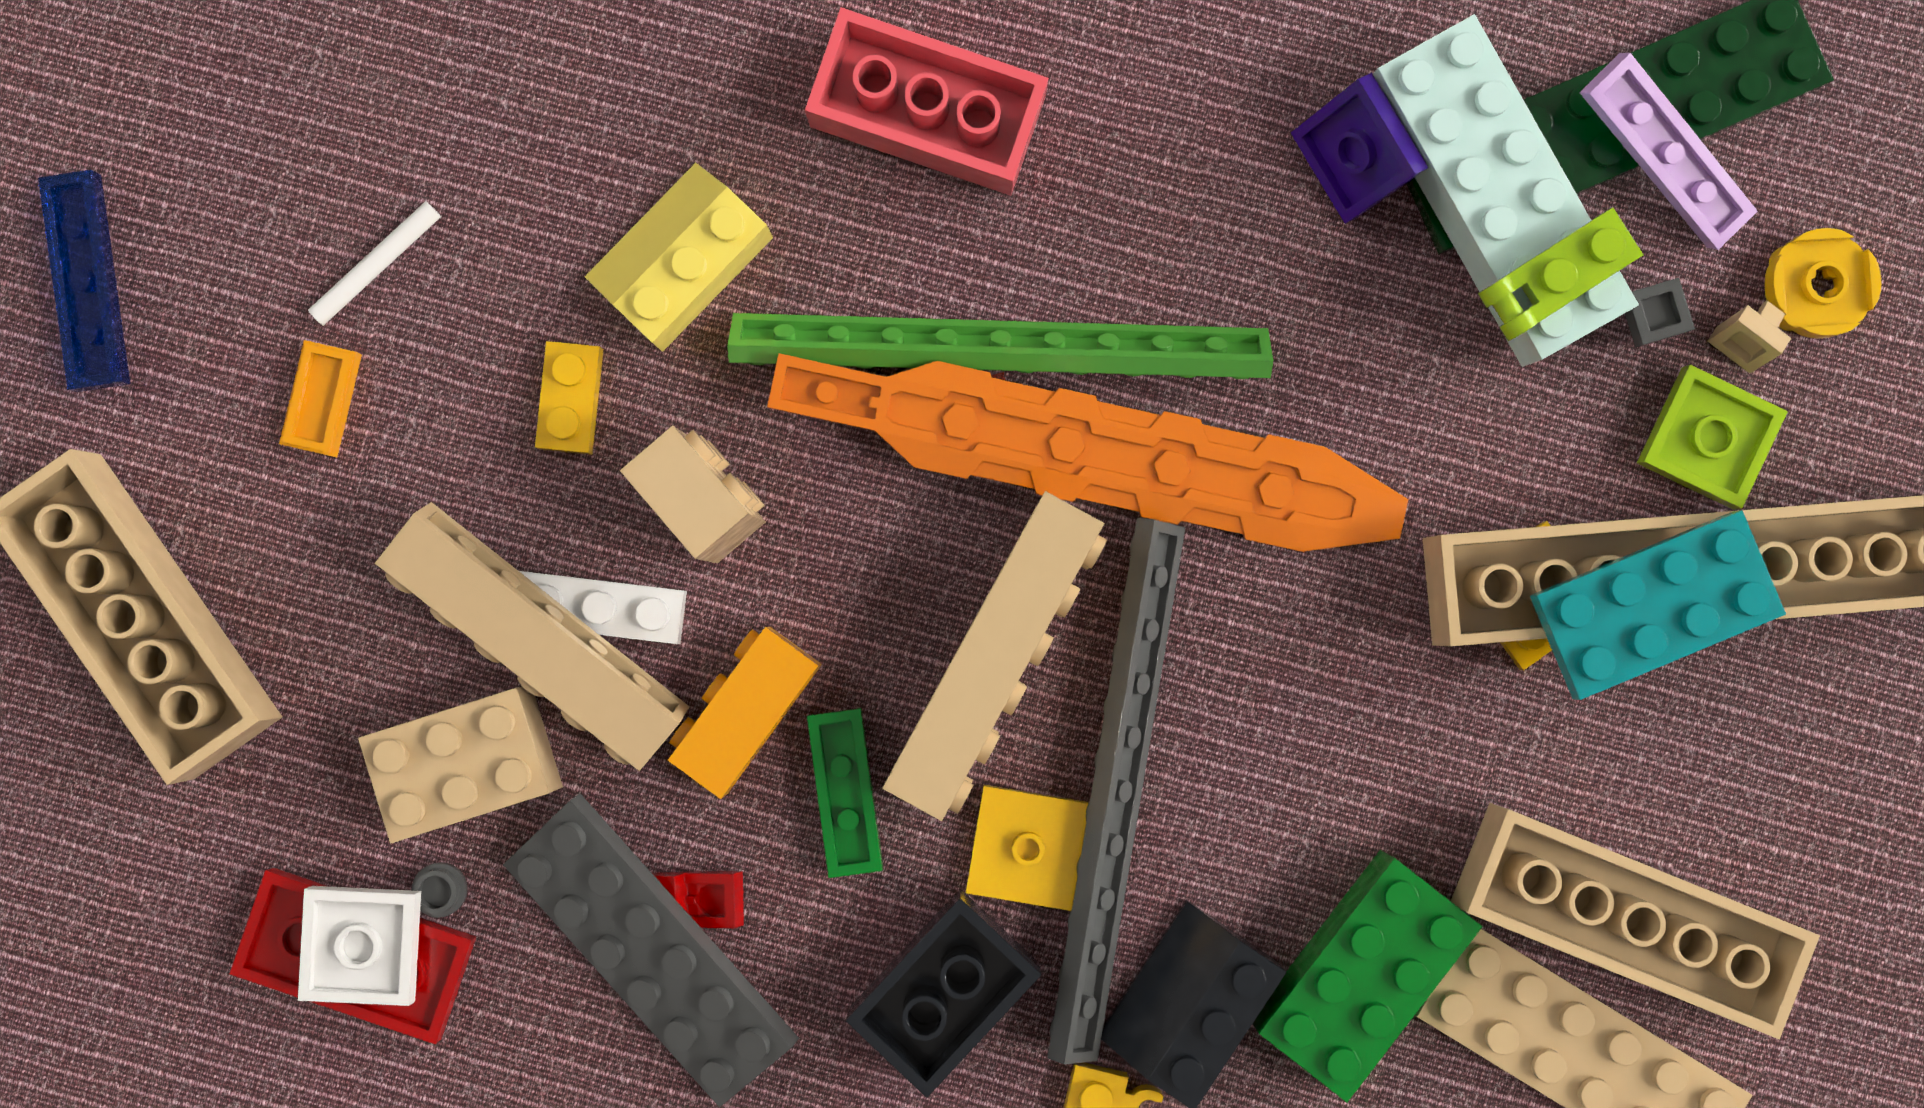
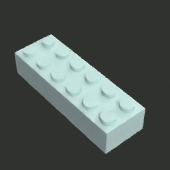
M1475 14L1382 65L1373 73L1429 167L1416 176L1415 179L1479 292L1591 221ZM1618 271L1526 332L1510 341L1507 340L1523 367L1543 360L1637 307L1639 304L1623 275ZM1521 287L1512 292L1523 311L1532 305ZM1493 306L1488 307L1498 326L1504 324Z

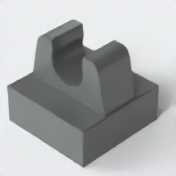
M1679 278L1632 291L1639 305L1626 312L1625 316L1635 348L1695 330Z

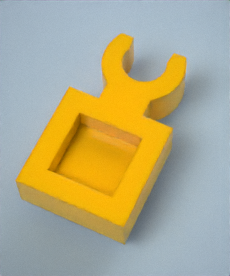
M1085 1062L1074 1063L1063 1108H1139L1140 1104L1145 1100L1162 1103L1164 1096L1160 1089L1148 1084L1137 1086L1133 1090L1126 1089L1129 1079L1127 1072Z

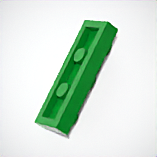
M862 708L807 715L828 878L883 871Z

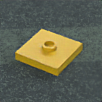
M983 784L966 893L1071 911L1077 882V863L1082 852L1086 828V809L1089 802Z

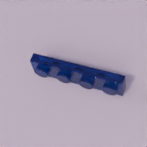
M93 170L39 177L38 181L67 390L83 392L129 385L130 377L101 174Z

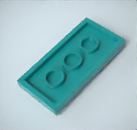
M1743 510L1730 512L1530 595L1572 699L1582 700L1786 615Z

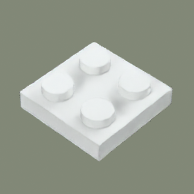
M310 886L305 888L298 1001L409 1006L414 1003L416 996L421 891Z

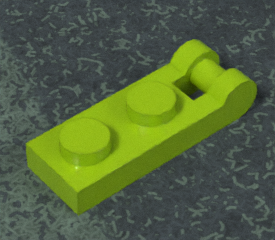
M1611 208L1479 292L1478 295L1486 308L1491 305L1504 323L1499 328L1506 339L1510 341L1644 254L1615 209ZM1519 287L1522 288L1532 304L1524 311L1512 293Z

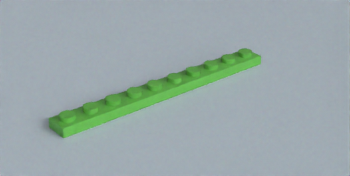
M733 313L727 344L729 363H749L751 365L776 364L778 353L835 366H856L864 369L873 367L913 369L931 362L941 361L977 370L1018 371L1021 373L1070 372L1077 375L1106 373L1125 374L1128 376L1175 375L1184 378L1210 376L1232 377L1235 379L1271 378L1273 355L1268 328Z

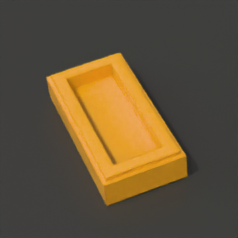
M304 340L280 437V445L338 457L362 354Z

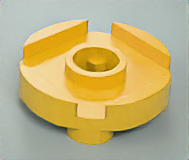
M1832 228L1808 231L1794 237L1784 246L1775 250L1769 258V266L1765 274V295L1770 303L1785 313L1779 328L1785 331H1794L1804 337L1822 339L1846 333L1857 327L1867 312L1874 309L1881 293L1880 268L1870 250L1866 249L1863 251L1856 242L1850 240L1854 236L1845 231ZM1816 270H1822L1824 279L1833 280V289L1825 291L1824 297L1819 296L1812 287L1811 280L1816 277Z

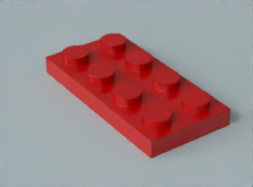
M276 868L265 870L229 974L298 998L304 889L310 886L326 885ZM420 918L415 1002L409 1006L309 1002L432 1044H437L444 1034L476 936Z

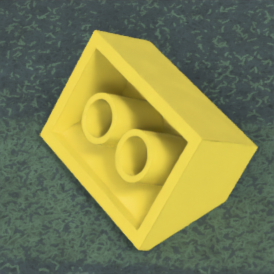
M695 163L592 268L585 278L663 352L773 239V236L767 224L726 185Z

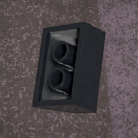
M1186 900L1105 1021L1101 1040L1148 1081L1188 1108H1197L1275 991L1286 971L1274 958Z

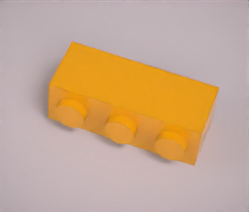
M765 627L760 634L753 629L747 634L734 653V656L741 661L728 678L720 673L714 679L701 698L708 706L696 722L688 717L669 742L676 749L668 761L719 799H722L730 792L822 665L772 627Z

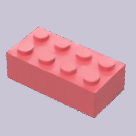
M840 7L805 108V113L811 128L1011 196L1046 97L1049 78Z

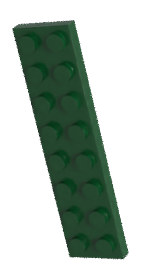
M1750 0L1631 52L1632 56L1700 140L1834 81L1798 0ZM1610 62L1524 99L1526 106L1576 194L1640 167L1580 94ZM1413 178L1407 183V186L1438 255L1454 249L1452 242L1417 180Z

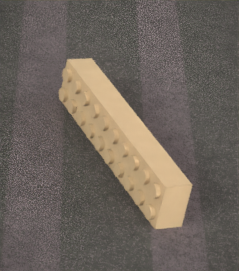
M1924 495L1743 510L1786 612V615L1776 619L1924 607ZM1733 511L1446 534L1423 538L1432 646H1462L1546 639V634L1530 599V595Z

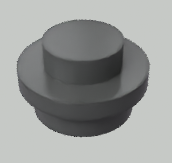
M437 862L424 867L418 872L413 880L411 891H421L420 911L422 913L440 918L453 914L463 905L467 897L468 887L465 876L457 867L449 863Z

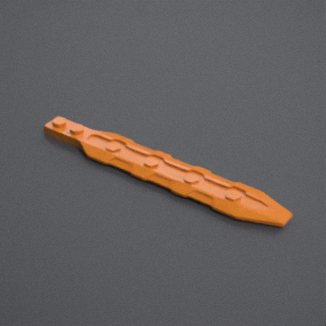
M778 353L767 408L875 431L914 468L968 479L972 475L1032 488L1038 495H1043L1047 491L1061 500L1073 502L1078 498L1137 511L1140 517L1176 525L1181 521L1243 534L1245 540L1300 552L1400 539L1409 500L1324 446L1270 434L1263 438L1202 424L1201 419L1166 411H1163L1160 415L1100 402L1097 401L1094 395L1058 388L1055 392L992 378L990 372L941 361L931 362L885 377Z

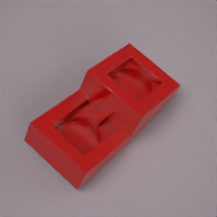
M743 871L652 873L700 928L735 929L744 925Z

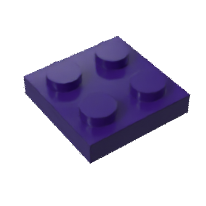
M1372 73L1357 79L1291 132L1298 147L1345 224L1358 218L1429 168Z

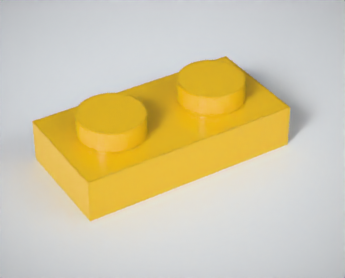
M546 341L535 448L539 450L593 454L604 350L600 346Z

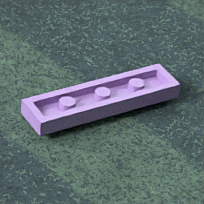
M1619 53L1580 92L1587 103L1707 248L1719 250L1758 212L1631 53Z

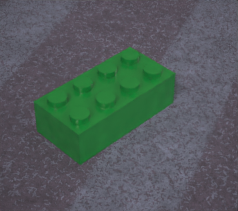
M1380 850L1288 968L1286 974L1252 1025L1262 1037L1348 1103L1483 926L1396 858Z

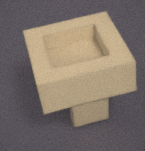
M1766 300L1757 312L1747 305L1715 328L1707 342L1750 374L1781 355L1791 338L1778 328L1785 313Z

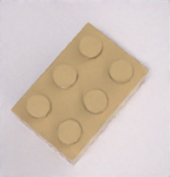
M671 426L620 470L695 559L718 564L766 523L758 513L765 506L764 503L744 481L742 482L738 477L735 478L731 473L726 475L723 472L730 465L729 462L709 440L707 441L702 435L699 436L695 430L685 434L675 426Z
M523 687L510 689L358 738L390 844L563 788L535 695Z

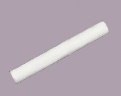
M425 201L308 309L309 313L324 326L441 217L440 214Z

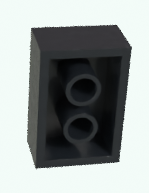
M959 889L849 1007L846 1022L928 1098L1042 975L1040 965L1032 955L962 889Z

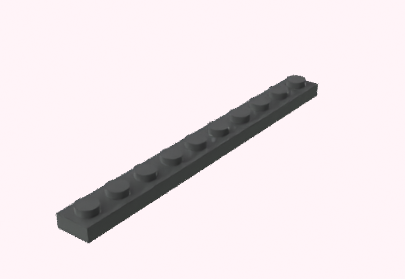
M1137 518L1135 533L1130 544L1131 557L1126 587L1121 598L1122 611L1117 641L1112 652L1113 665L1108 695L1103 707V726L1099 749L1095 755V774L1090 802L1086 809V828L1082 852L1077 863V882L1073 906L1068 918L1069 930L1064 960L1059 972L1060 985L1055 1015L1050 1026L1051 1039L1047 1058L1064 1065L1098 1061L1186 528L1155 519Z

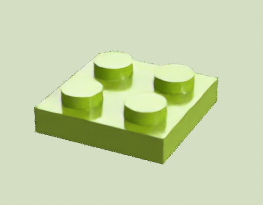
M1693 365L1684 366L1678 374L1637 464L1733 510L1742 509L1788 411Z

